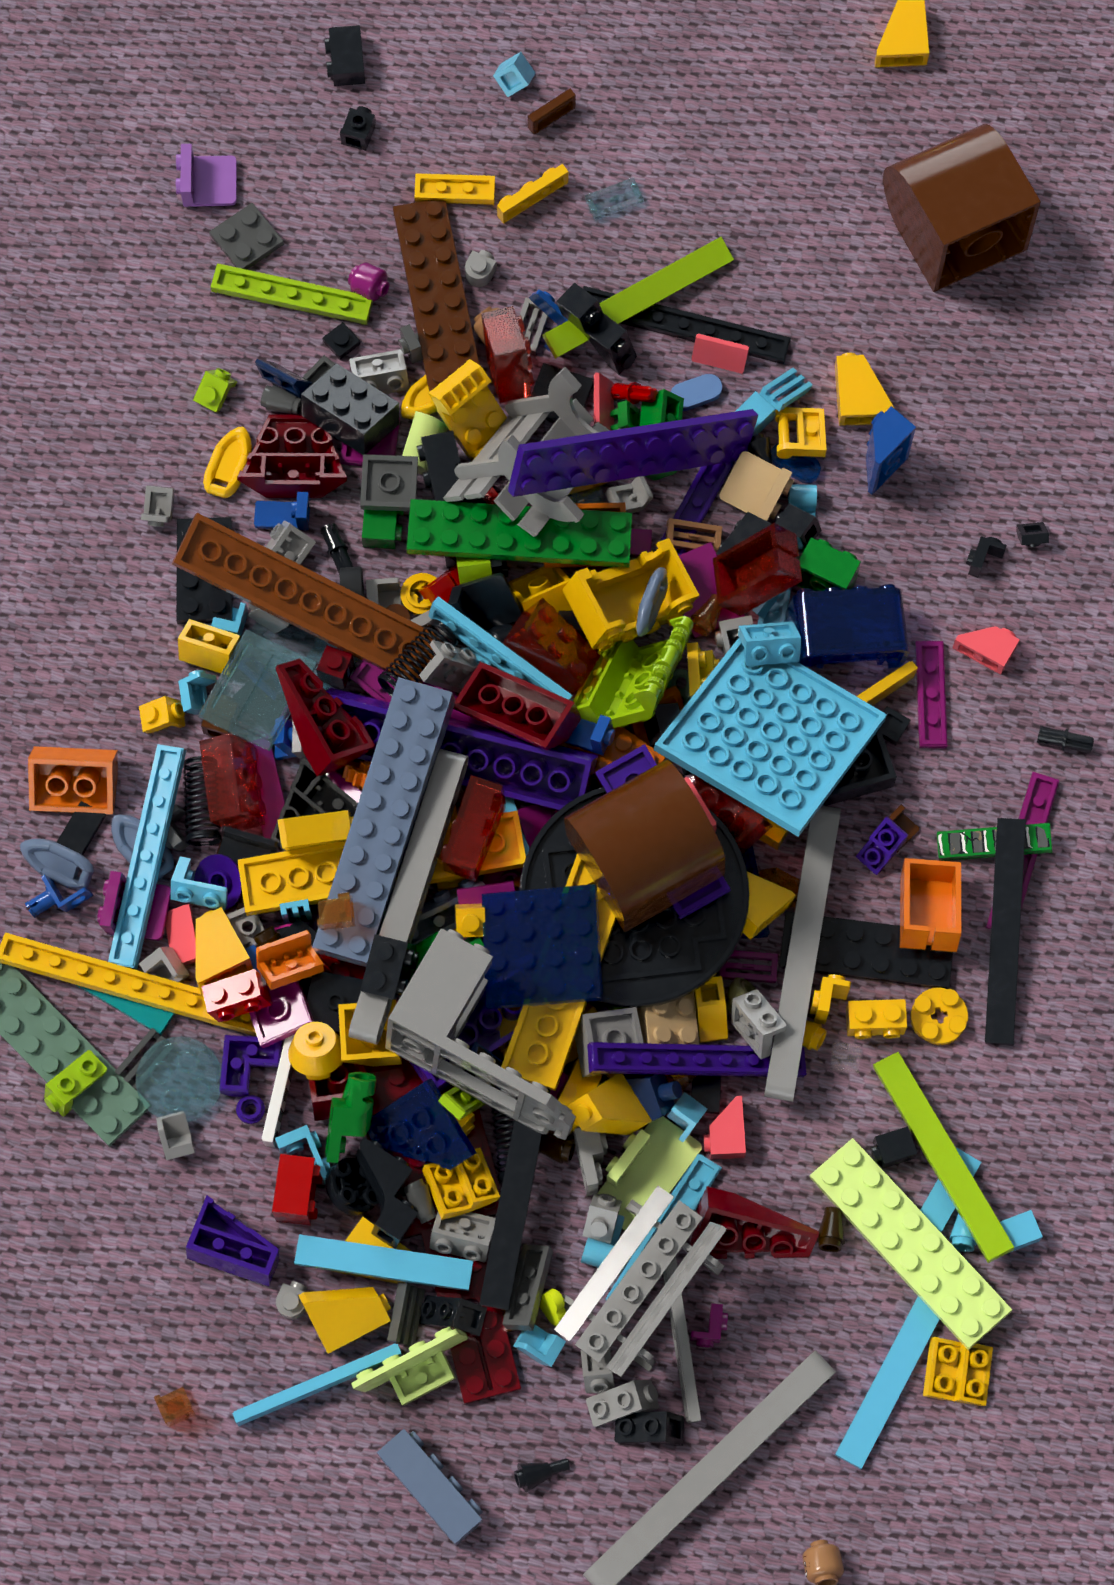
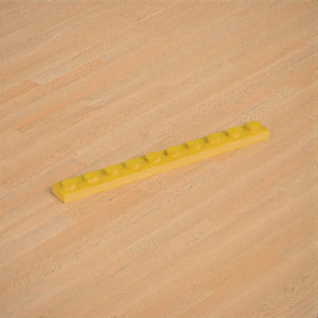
M6 932L0 944V963L257 1037L249 1013L222 1022H218L210 1016L206 1010L204 997H202L197 987Z

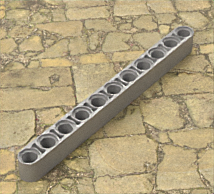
M440 749L382 924L380 936L410 944L412 942L465 777L469 760L467 755ZM361 991L351 1020L349 1037L377 1045L381 1039L393 999Z
M822 805L809 824L778 1014L787 1024V1028L785 1031L774 1035L764 1097L793 1102L841 808Z
M816 1350L811 1353L611 1546L583 1576L591 1585H618L636 1565L653 1551L657 1544H660L679 1523H682L701 1502L717 1489V1486L722 1481L724 1482L743 1461H746L836 1371Z

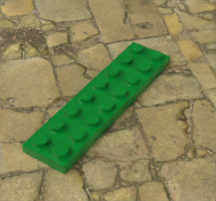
M410 499L407 554L629 568L632 513L581 510L584 515L579 522H563L550 518L538 535L533 537L517 525L531 506H525L519 516L514 521H511L497 504Z

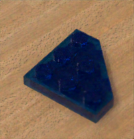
M432 1078L424 1081L372 1116L371 1126L367 1132L372 1140L377 1141L384 1147L385 1151H395L403 1154L405 1157L422 1162L429 1161L449 1170L477 1153L455 1116L438 1101L442 1095Z

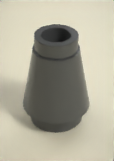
M267 385L262 393L260 403L261 406L266 407L267 411L298 415L302 409L300 398L276 385L272 387Z
M422 1178L401 1188L404 1194L402 1198L413 1205L415 1211L418 1212L417 1218L421 1224L437 1216L429 1186L424 1184Z

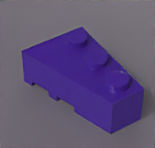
M206 1195L186 1245L187 1259L269 1287L279 1263V1249L252 1228L246 1227L236 1219V1216L229 1211H225L212 1198Z

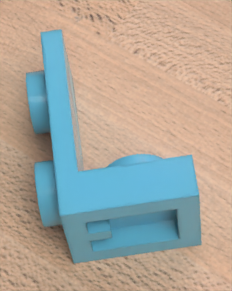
M180 856L171 879V900L212 909L222 907L225 910L227 907L228 889L222 886L194 881L195 871L191 870V858Z
M305 1125L275 1138L280 1153L287 1152V1155L301 1151L304 1148L303 1145L308 1143L317 1165L320 1166V1174L325 1184L326 1174L331 1167L329 1162L326 1161V1157L321 1159L317 1148L322 1147L316 1131L310 1133L308 1126Z

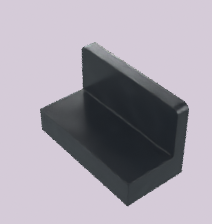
M223 826V839L218 854L228 856L237 865L238 859L279 852L278 842L275 840Z

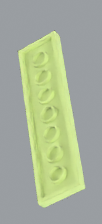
M853 1138L810 1174L811 1180L836 1207L841 1209L842 1214L967 1350L972 1348L1012 1312L1009 1305Z

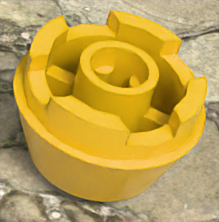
M310 1022L303 1025L297 1030L289 1046L288 1058L290 1064L296 1071L306 1075V1078L309 1080L329 1078L330 1073L343 1064L341 1061L340 1036L329 1025L322 1022Z

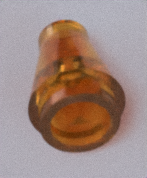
M712 594L691 615L693 630L696 633L708 636L710 632H714L722 608L726 603L721 596Z

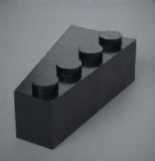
M453 430L421 437V445L416 446L419 461H425L427 471L422 472L425 488H431L433 497L428 500L445 501L443 499L444 496L459 479L454 472L457 465L461 464ZM464 498L463 500H460V501H452V502H467V503H470L469 500H467L466 498Z

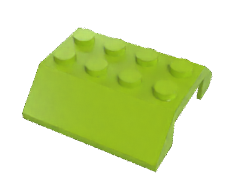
M686 616L670 619L669 622L673 626V630L668 640L638 647L633 640L623 643L621 640L615 642L611 648L605 651H598L573 700L581 718L597 724L600 715L611 718L613 728H622L628 724L640 721L645 722L651 719L661 698L664 696V691L672 679L679 661L682 659L693 629V621Z

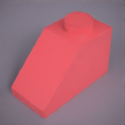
M994 626L958 635L953 649L1001 675L1015 652L1020 639L1012 631Z
M736 1096L711 1123L708 1134L703 1135L704 1152H710V1160L745 1158L746 1145L742 1096Z

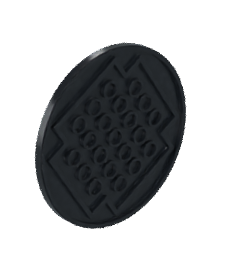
M603 787L577 797L555 813L540 830L526 856L520 878V911L528 940L539 959L577 852L566 836L564 818L605 795L606 791ZM710 809L708 810L717 824L715 833L725 855V875L723 877L731 891L682 919L679 918L673 906L627 932L623 931L616 919L588 999L610 1006L625 1008H643L666 1004L678 1000L706 984L720 971L733 954L742 936L748 914V875L742 853L734 837L725 824Z

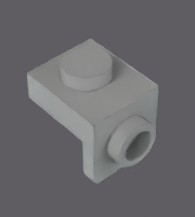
M644 476L636 477L631 484L610 487L604 493L609 503L625 502L627 513L642 511L653 499V494Z
M147 485L144 513L141 514V520H147L148 525L164 527V522L172 521L175 488Z
M594 1194L589 1206L582 1236L611 1244L622 1201L609 1194Z

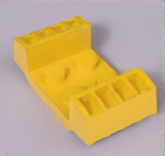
M469 359L453 374L439 383L437 387L428 392L448 429L450 431L453 430L454 437L463 452L473 461L507 419V416L487 386L492 381L479 364Z

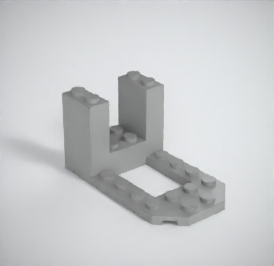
M441 928L388 1017L385 1048L532 1130L545 1135L549 1130L555 1131L554 1135L557 1138L566 1140L576 1118L570 1108L561 1104L555 1097L547 1093L548 1089L544 1085L535 1081L532 1084L521 1078L522 1075L515 1069L510 1067L504 1069L495 1064L496 1060L482 1052L478 1055L469 1050L470 1046L467 1043L458 1039L487 989L488 980L485 979V975L492 964L493 956L490 955V951L480 944H474L473 946L464 941V937L460 933L451 929L446 931ZM465 1069L476 1074L475 1077L465 1072ZM492 1083L496 1085L497 1087L501 1088V1090L492 1087L490 1084Z

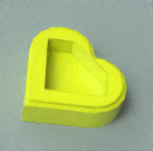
M551 1289L542 1295L539 1307L552 1325L557 1326L566 1313L564 1298L558 1290Z

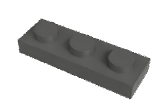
M523 1244L516 1270L509 1311H505L502 1323L506 1329L533 1331L554 1252L550 1246Z

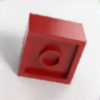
M280 1154L272 1213L276 1222L311 1226V1220L317 1219L318 1209L315 1208L314 1201L316 1184L321 1185L323 1179L320 1174V1166L317 1165L315 1158Z

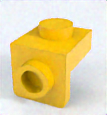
M163 696L139 706L144 733H154L169 726L178 728L186 726L185 712H183L180 700Z

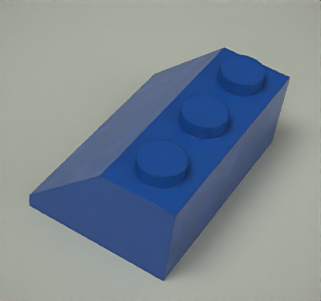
M892 406L885 413L880 411L871 422L873 426L869 432L870 439L866 444L868 446L866 453L868 492L871 495L908 459L916 426Z

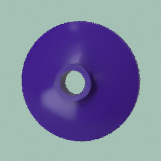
M222 854L207 856L199 863L194 881L226 887L228 893L225 910L233 907L242 895L238 865L231 858Z

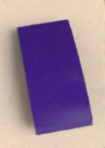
M887 816L871 834L869 841L855 857L875 875H878L902 846L908 834Z

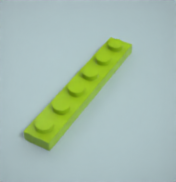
M218 263L210 287L211 292L364 325L368 323L373 305L372 300H368L354 292Z

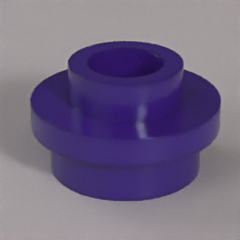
M247 1095L237 1103L236 1113L242 1122L255 1124L263 1118L265 1105L259 1097ZM249 1105L256 1107V1112L252 1115L245 1112L246 1107Z

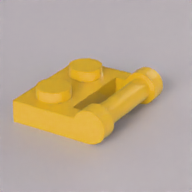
M785 407L781 411L775 410V421L778 423L779 444L776 449L779 458L826 456L824 409ZM789 421H796L797 443L790 442Z

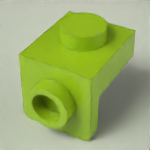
M220 368L205 371L193 401L214 412H219L230 388L235 387L237 381L230 378L231 374Z

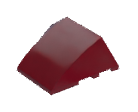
M269 414L256 439L257 443L252 453H249L247 456L245 467L242 471L240 470L237 476L239 482L266 498H297V492H308L309 498H322L347 481L339 455L334 448L331 434L302 415Z

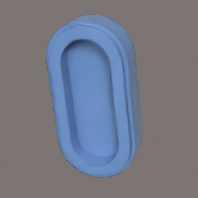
M704 374L675 385L671 392L684 398L683 411H688L717 400L722 392V383L717 376Z

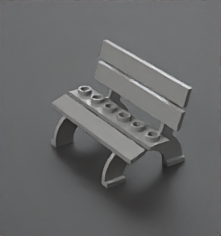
M564 367L550 382L549 395L511 400L505 405V410L509 416L472 462L457 465L454 472L459 479L443 499L446 502L460 501L464 498H483L501 475H505L509 482L494 502L511 521H514L525 506L530 503L532 506L517 524L533 537L538 535L550 518L563 522L575 521L577 523L584 513L567 496L573 488L513 497L508 492L519 444H526L551 411H554L559 418L541 441L610 430L599 422L595 423L593 427L589 426L593 417L577 399L572 400L573 394L582 385Z
M659 1186L656 1187L643 1207L633 1199L625 1209L633 1214L635 1218L575 1301L565 1294L562 1295L565 1301L564 1308L567 1312L554 1329L571 1342L586 1319L591 1320L592 1322L575 1346L599 1363L617 1339L622 1345L606 1368L620 1377L633 1360L648 1371L652 1369L656 1363L652 1359L654 1356L642 1347L699 1267L703 1265L717 1276L725 1267L711 1256L710 1252L727 1229L722 1225L710 1222L693 1246L689 1245L686 1241L703 1217L679 1200L664 1222L660 1224L658 1220L674 1199V1196ZM652 1228H655L657 1230L597 1315L592 1314L591 1312ZM681 1248L688 1252L628 1337L622 1336L620 1333Z

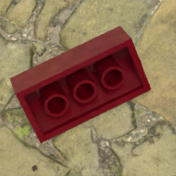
M481 661L456 698L453 708L545 750L567 742L582 719L575 702Z

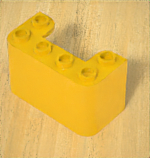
M669 538L657 542L656 546L658 549L655 552L647 553V551H644L636 559L630 560L629 568L611 567L596 572L595 569L589 571L587 567L576 571L563 588L562 592L593 650L599 649L602 652L611 648L615 642L622 640L623 643H626L638 636L636 623L639 604L650 577L659 567H664L667 571L668 588L656 617V622L647 634L657 631L661 625L666 623L672 626L669 622L670 619L683 616L684 613L693 608L692 604L699 597V593Z

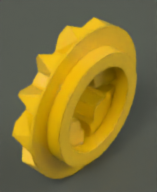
M417 573L407 578L403 583L400 591L401 601L404 607L414 615L423 614L431 609L432 603L429 599H423L419 603L418 595L415 593L435 580L436 577L428 573Z

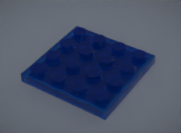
M596 884L482 894V907H485L483 942L484 947L493 956L492 964L485 975V979L488 980L485 986L487 1009L603 1000L598 892Z

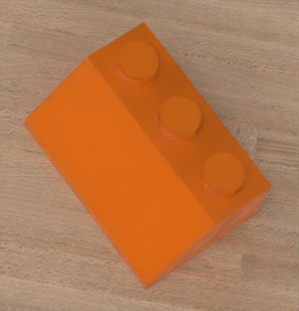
M34 746L28 757L29 811L113 814L118 779V750ZM82 801L92 807H84L78 805Z

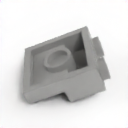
M579 1127L574 1130V1141L586 1196L597 1194L598 1186L602 1185L603 1175L600 1164L603 1163V1156L607 1154L608 1145L605 1133L582 1131Z

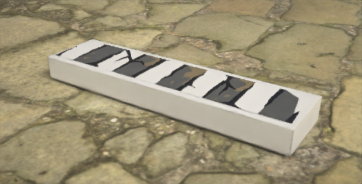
M294 1035L286 1038L284 1041L263 1130L262 1141L265 1146L275 1148L276 1146L275 1138L279 1134L294 1070L288 1058V1049Z

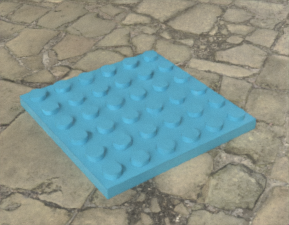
M738 638L655 743L654 751L799 837L884 723L887 714L798 662L746 666L744 663L745 649L740 638Z

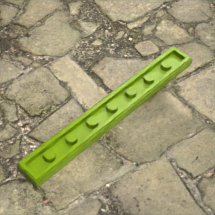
M719 237L599 303L606 316L619 324L732 262L734 258L722 237ZM569 320L542 335L555 359L589 341Z
M896 1052L873 1064L876 1074L987 1262L990 1263L1013 1251L1014 1246L900 1053Z

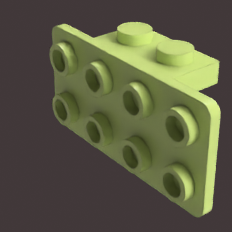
M664 1116L650 1122L645 1130L641 1129L637 1135L632 1133L623 1145V1148L626 1149L620 1158L615 1156L606 1168V1171L609 1172L607 1181L597 1193L599 1195L609 1194L622 1201L618 1215L624 1216L622 1226L624 1231L635 1218L633 1214L625 1209L630 1201L633 1199L643 1207L657 1186L671 1193L697 1154L702 1150V1144L690 1135H688L684 1142L678 1140L684 1131Z
M446 1327L435 1333L436 1338L428 1343H425L424 1340L417 1342L408 1348L409 1353L401 1357L396 1354L385 1359L382 1362L383 1366L375 1371L369 1368L356 1375L357 1380L352 1382L351 1385L355 1390L367 1392L390 1380L401 1404L405 1406L456 1379L444 1351L467 1340L468 1336L459 1329L452 1330L451 1327Z

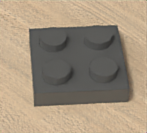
M253 203L209 231L212 239L232 264L237 268L246 270L284 245L282 238Z
M363 454L360 509L410 511V499H416L418 456Z

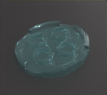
M171 1037L161 1040L147 1050L138 1065L136 1089L139 1099L144 1107L157 1118L184 1111L187 1122L195 1121L207 1114L220 1096L221 1066L210 1048L198 1040L189 1037Z

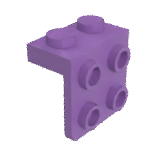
M181 144V154H176V169L181 170V177L176 178V194H181L183 206L235 205L237 202L236 158L234 156H194L192 144Z

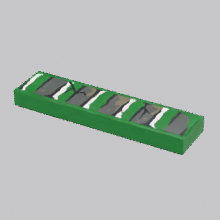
M1050 823L1027 824L1025 829L1024 855L1052 853ZM997 827L937 832L939 861L995 857Z

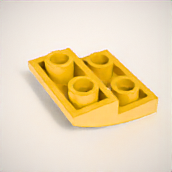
M698 642L687 643L690 698H692L720 662V659L715 658L713 650L701 651Z
M481 1148L454 1153L450 1160L426 1164L422 1169L441 1220L472 1212L500 1199L499 1192Z
M931 1337L923 1396L986 1406L993 1347L975 1344L967 1350L961 1342Z

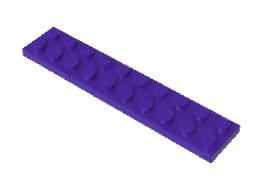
M753 409L519 444L508 492L513 497L734 462L738 460L743 451L748 452V444L751 442L758 414Z

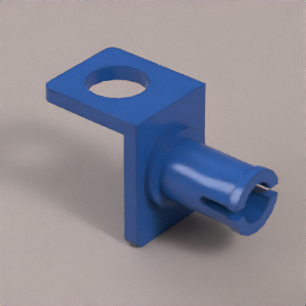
M44 874L41 878L46 885V890L30 901L25 902L27 908H30L29 912L36 918L53 905L68 912L91 898L93 893L84 887L68 898L63 899L53 880Z

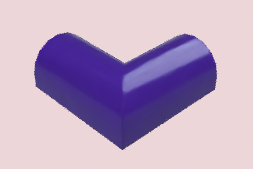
M225 1035L220 1093L233 1097L249 1095L251 1066L278 1068L283 1049V1040L262 1048L258 1038L255 1036Z

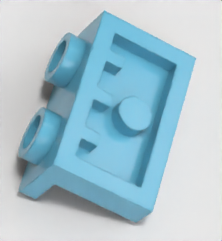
M793 621L739 626L738 636L745 649L744 663L746 666L800 661L801 636Z

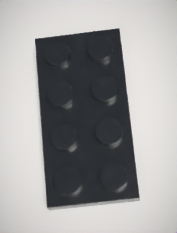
M231 517L209 518L232 530ZM193 518L177 519V551ZM177 567V624H187L189 619L209 624L212 623L213 617L232 621V594Z

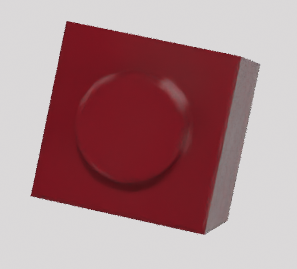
M326 645L316 669L318 678L323 683L344 690L354 668L353 654Z

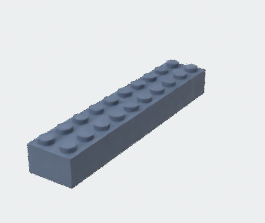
M398 677L312 946L316 953L363 967L367 966L374 935L380 934L436 757L441 749L456 702L453 692Z

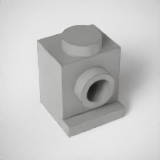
M244 907L227 914L228 920L245 950L255 945L256 942L253 937L264 930L258 914L246 916ZM250 924L253 925L252 931L245 932L243 930V927Z

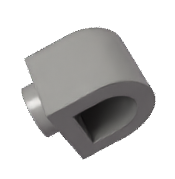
M472 250L465 264V276L470 285L483 287L491 281L497 270L494 256L485 250H480L479 253Z
M291 1281L290 1285L282 1284L276 1298V1307L282 1317L295 1320L305 1313L306 1310L298 1295L306 1292V1286L295 1281Z

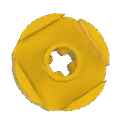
M931 988L922 992L915 999L910 1012V1021L914 1032L920 1038L934 1045H946L954 1042L964 1032L968 1021V1011L964 1001L955 990ZM936 1009L946 1013L947 1017H944L943 1023H939L937 1019L932 1020L931 1015L935 1014Z

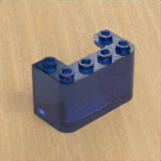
M885 584L879 588L856 586L849 590H841L839 587H830L824 591H813V589L809 588L801 589L792 597L785 612L786 622L793 621L801 636L798 663L805 667L817 664L818 669L823 668L825 663L876 661L877 665H883L884 661H886L888 669L900 668L904 665L910 654L902 592L900 588H896L893 584Z

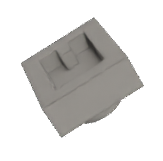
M610 1348L599 1363L581 1350L586 1393L599 1394L615 1388L613 1372L606 1368L611 1361Z

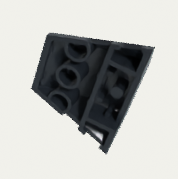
M302 756L299 769L291 784L290 792L278 820L348 810L351 813V817L354 816L358 803L329 780L325 774L317 777L309 761ZM277 821L270 839L277 841L278 846L284 850L281 845Z

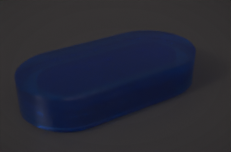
M778 444L771 449L772 465L791 471L792 478L806 484L812 483L819 478L821 465L816 458L792 456L788 459H781L777 456L776 447Z

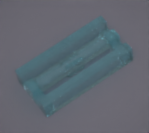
M634 177L585 195V202L588 204L594 221L644 203ZM630 187L632 188L630 192L610 197L608 200L594 205L593 201ZM613 205V206H611V207H608V208H605V209H603V210L597 211V210L602 209V208H604V207Z

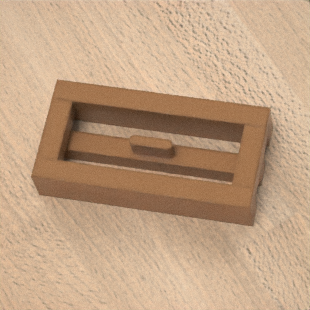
M673 518L667 520L666 526L668 527L665 537L671 540L675 549L691 551L703 545L673 540V538L703 543L711 542L714 544L715 552H718L721 545L722 526ZM674 527L713 533L715 537L674 531Z

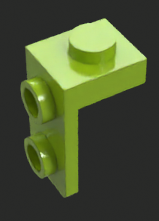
M87 1050L45 1084L44 1101L53 1112L58 1111L64 1117L72 1110L73 1099L106 1074L107 1067L91 1050Z

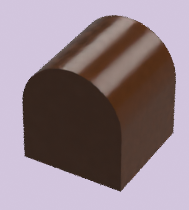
M982 124L890 165L885 168L883 173L884 192L893 221L933 292L1028 250L1041 201L1009 146L992 126Z
M668 759L564 818L566 836L624 932L631 930L725 875V855L720 841L693 791L677 768Z

